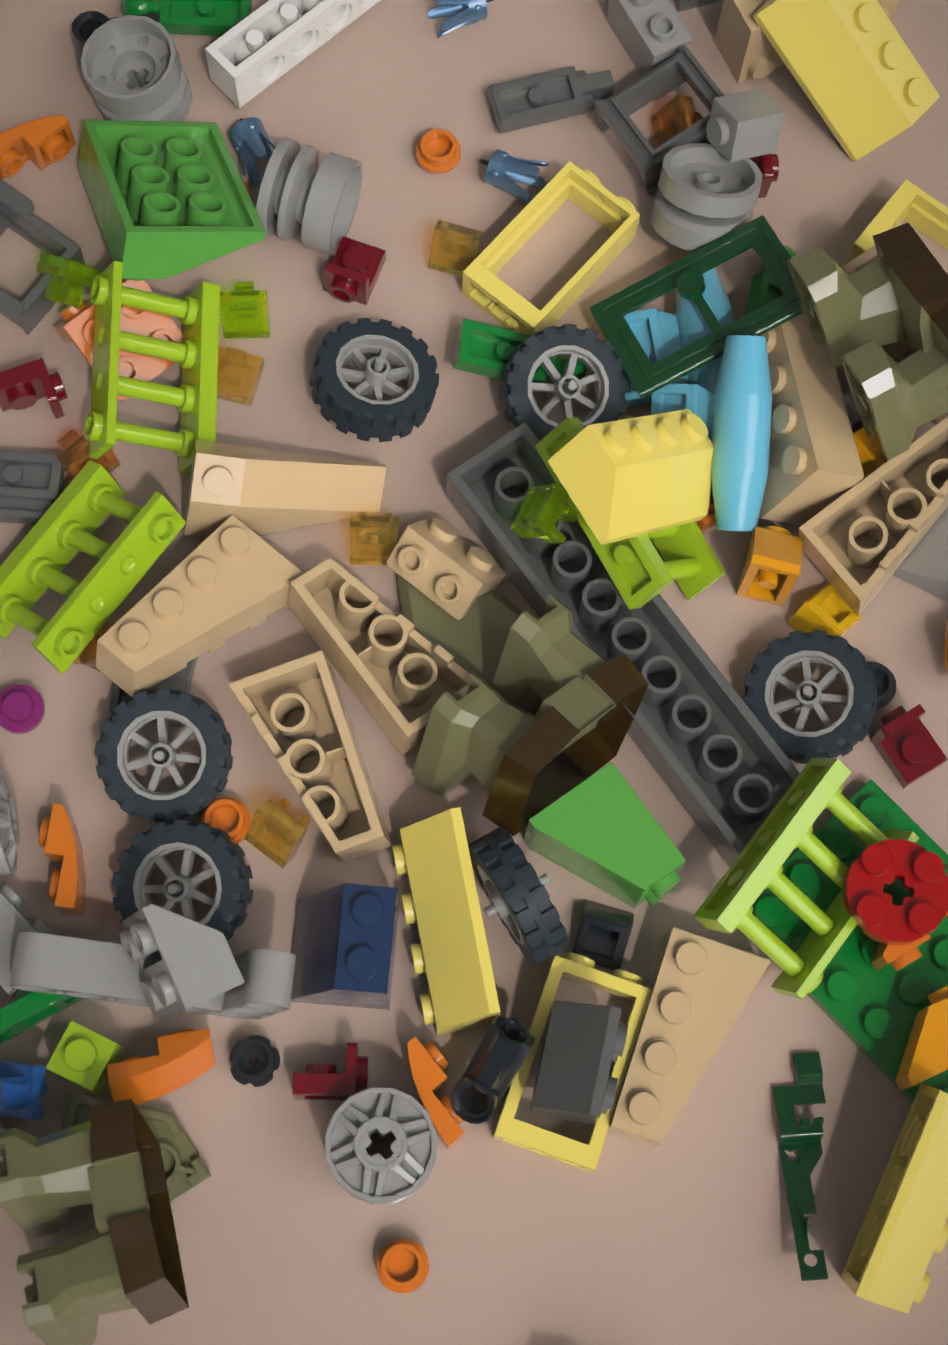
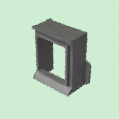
M686 45L681 47L682 51L609 98L593 100L598 127L602 132L609 128L612 130L638 165L641 184L650 196H656V192L659 190L658 183L666 153L674 147L688 143L711 144L706 139V126L710 119L713 98L724 96ZM687 82L710 114L656 149H653L629 116L651 101L660 99Z
M0 180V236L9 227L56 260L22 302L0 288V313L21 327L29 335L86 269L81 247L32 214L34 212L33 202Z

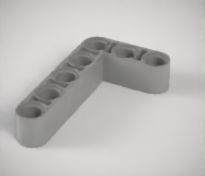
M38 932L18 933L10 987L25 991L149 1007L141 989V982L145 981V977L138 961L131 962L128 959L122 944ZM251 949L235 956L234 959L245 983L184 1011L239 1019H263L288 1011L291 1004L296 955L270 949Z

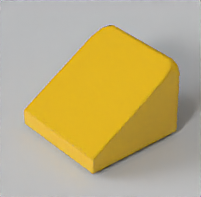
M826 584L803 603L789 620V625L794 631L802 630L803 633H812V630L826 631L827 635L842 637L860 620L862 615L860 614L858 617L830 584Z

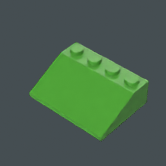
M83 120L77 167L112 260L123 262L122 279L136 281L166 279L264 240L266 234L264 226L216 122Z

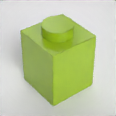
M71 1020L46 1069L102 1097L109 1084L107 1064L120 1062L126 1049L118 1043Z

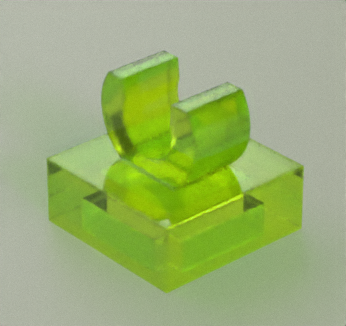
M42 252L36 271L54 277L46 288L45 298L74 308H79L83 301V287L91 288L94 277L103 272L71 259Z
M254 281L235 282V291L220 292V311L224 339L270 338L267 290L254 291Z
M558 483L537 486L530 489L510 529L523 539L541 537L549 544L564 543L566 537L557 531L555 524L558 518L564 523L573 522L576 520L577 514L571 507L565 505L570 496Z

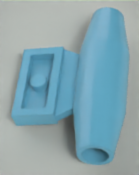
M715 267L702 274L706 284V289L702 296L721 327L733 322L734 318L730 301ZM677 288L676 314L651 308L631 312L624 316L651 364L712 333L711 328L693 299L682 298ZM722 356L670 384L703 385L715 392ZM623 370L624 379L629 381V392L625 393V401L628 402L627 407L651 403L652 393L640 399Z
M729 335L726 337L715 392L703 385L668 384L652 393L651 415L690 409L692 413L703 420L708 429L707 436L714 448L711 481L717 530L754 532L755 527H757L769 472L772 388L766 337Z

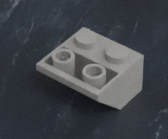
M154 904L141 908L121 922L124 928V932L120 933L122 947L131 962L138 961L145 977V981L141 982L144 998L153 1012L159 1010L162 1019L187 1010L245 983L223 932Z

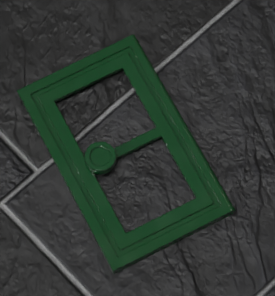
M763 215L589 308L604 337L615 348L613 350L617 359L621 357L622 361L620 363L640 399L721 357L727 336H761L803 313L787 264V260L791 259V257ZM753 248L783 295L721 327L702 296L706 289L702 274ZM677 288L682 298L693 299L711 328L712 333L651 364L624 316Z

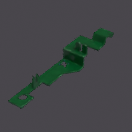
M819 1052L793 1053V1063L797 1072L796 1085L773 1087L781 1134L778 1145L801 1281L828 1279L824 1251L810 1250L808 1232L810 1230V1224H808L809 1217L804 1218V1215L817 1214L810 1175L823 1154L821 1140L824 1135L822 1126L824 1118L816 1117L812 1124H810V1118H803L800 1120L799 1127H797L793 1106L826 1104L822 1084L823 1071ZM798 1149L796 1156L800 1162L791 1160L787 1163L788 1155L784 1150L793 1152ZM807 1254H812L817 1258L815 1266H808L805 1263L804 1257Z

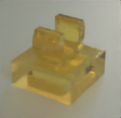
M438 220L434 228L428 268L463 277V271L478 257L483 231Z
M219 347L217 398L252 406L264 368L263 357L247 354L246 351L231 347Z
M366 512L351 515L350 565L388 566L387 560L399 541V516H393L391 513H385L384 516H367Z
M267 799L256 810L244 839L281 868H284L295 857L308 829L310 817L304 815L300 821H297L286 812L290 804L288 800L283 799L275 804L270 799Z

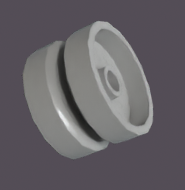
M688 143L674 147L664 155L658 183L659 190L656 192L650 222L655 232L668 243L694 252L752 221L753 208L757 204L763 175L757 164L749 158L730 163L709 143Z

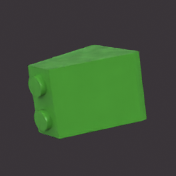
M612 762L530 818L524 842L530 850L633 908H636L645 900L652 907L675 890L674 886L681 880L678 873L686 862V859Z

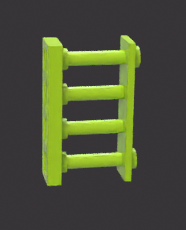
M113 261L100 275L94 277L90 288V302L95 304L91 411L87 414L84 424V438L89 440V458H100L116 445V441L174 451L175 455L179 457L178 474L191 476L195 440L216 442L220 285L203 281L187 296H184L183 299L122 286L123 262ZM121 305L179 318V322L183 324V341L177 343L120 330ZM119 350L177 362L178 366L182 368L181 386L174 387L118 375ZM121 395L176 406L177 411L180 412V430L173 432L116 421L117 396Z
M626 416L624 419L633 418V416ZM567 417L535 445L629 610L641 608L671 585L674 580L677 581L687 600H692L726 574L696 522L600 545L547 462L584 429L578 417ZM650 539L653 540L655 546L657 547L664 561H662L661 557L659 556L657 550L655 549Z
M92 460L86 463L0 566V637L5 640L17 625L37 637L31 645L62 674L71 666L186 524L185 520L165 496L157 491L143 508L123 499L126 494L102 465ZM109 513L130 523L112 545L92 535ZM79 550L99 560L81 583L61 572ZM47 588L68 598L50 621L30 610Z
M838 758L810 759L693 915L702 925L710 930L731 934L734 930L739 929L782 969V972L771 985V988L779 994L802 1000L806 994L811 993L821 983L823 971L857 925L853 915H849L843 901V882L848 867L812 833V824L821 812L827 808L867 847L889 839H901L917 843L920 838L913 831L885 829L882 833L841 794V785L850 775L851 771ZM795 848L800 849L842 889L826 912L822 911L782 873L783 863ZM766 888H769L812 928V931L796 953L752 914V905Z

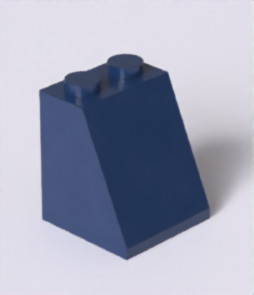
M344 883L298 900L293 947L296 961L291 1002L390 1010L399 912L397 888Z

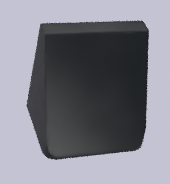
M587 900L572 953L593 960L595 965L612 970H620L633 927L634 914Z

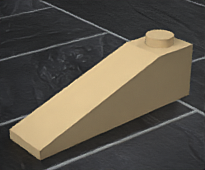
M195 440L184 535L208 538L231 515H234L260 536L380 513L387 466L386 464Z

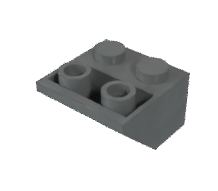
M554 1001L550 1009L529 1111L590 1125L599 1119L601 1114L606 1115L607 1110L611 1111L618 1080L615 1077L609 1076L611 1061L616 1062L618 1056L622 1057L628 1032V1024L619 1023L622 1008Z

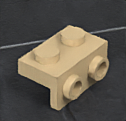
M434 516L408 525L387 560V565L457 620L466 616L477 597L497 588L506 574L504 570L495 564L496 561L489 552L480 547L471 546L458 536V530L455 526L444 519L435 518Z

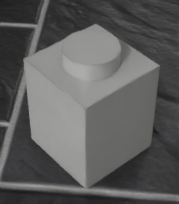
M760 88L713 98L710 119L706 126V139L730 163L774 153L777 150L785 111Z

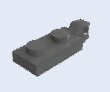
M575 66L490 85L488 87V97L499 134L592 111L595 109L593 100H604L612 96L615 84L610 70L586 75L585 70L576 71Z

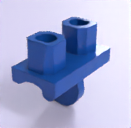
M0 1058V1115L26 1120L43 1119L44 1108L40 1103V1098L48 1090V1083L45 1081L46 1065Z

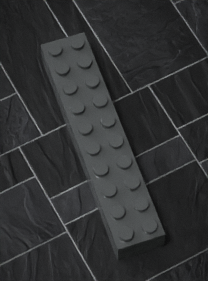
M524 422L447 473L446 496L540 618L543 617L547 604L544 603L546 596L549 594L554 596L572 611L574 634L607 662L625 654L648 681L649 685L635 717L628 710L634 720L627 733L727 864L731 866L800 773L660 594L656 595L641 608L629 610L538 453L535 445L540 442L539 439Z

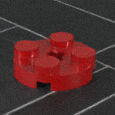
M889 839L872 844L859 855L846 872L843 882L845 908L850 916L853 915L856 923L863 928L861 931L869 938L887 945L911 944L935 931L948 912V877L945 873L944 863L936 853L929 852L923 846L911 841ZM894 879L902 881L903 887L909 889L910 897L902 899L900 906L892 904V896L883 892V886L891 885Z

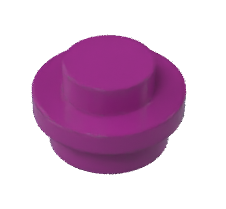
M14 685L8 687L0 694V725L6 731L15 734L27 733L34 730L43 720L45 704L41 695L34 688L27 685Z

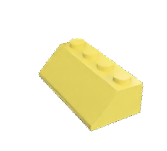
M768 0L752 16L851 161L859 160L912 126L940 97L877 0Z
M690 409L588 425L547 461L600 545L699 521L708 515L714 448L707 436L708 429L699 416L692 413Z
M461 807L400 829L401 844L392 846L397 875L407 874L410 893L401 894L406 924L416 923L419 943L410 944L415 973L426 974L429 993L420 994L425 1025L435 1023L437 1036L490 1026L496 1016H500L501 1012Z
M920 1083L841 1275V1279L856 1296L907 1314L913 1302L919 1304L922 1301L930 1282V1273L925 1272L933 1252L939 1254L943 1250L948 1239V1223L946 1222L948 1217V1093Z

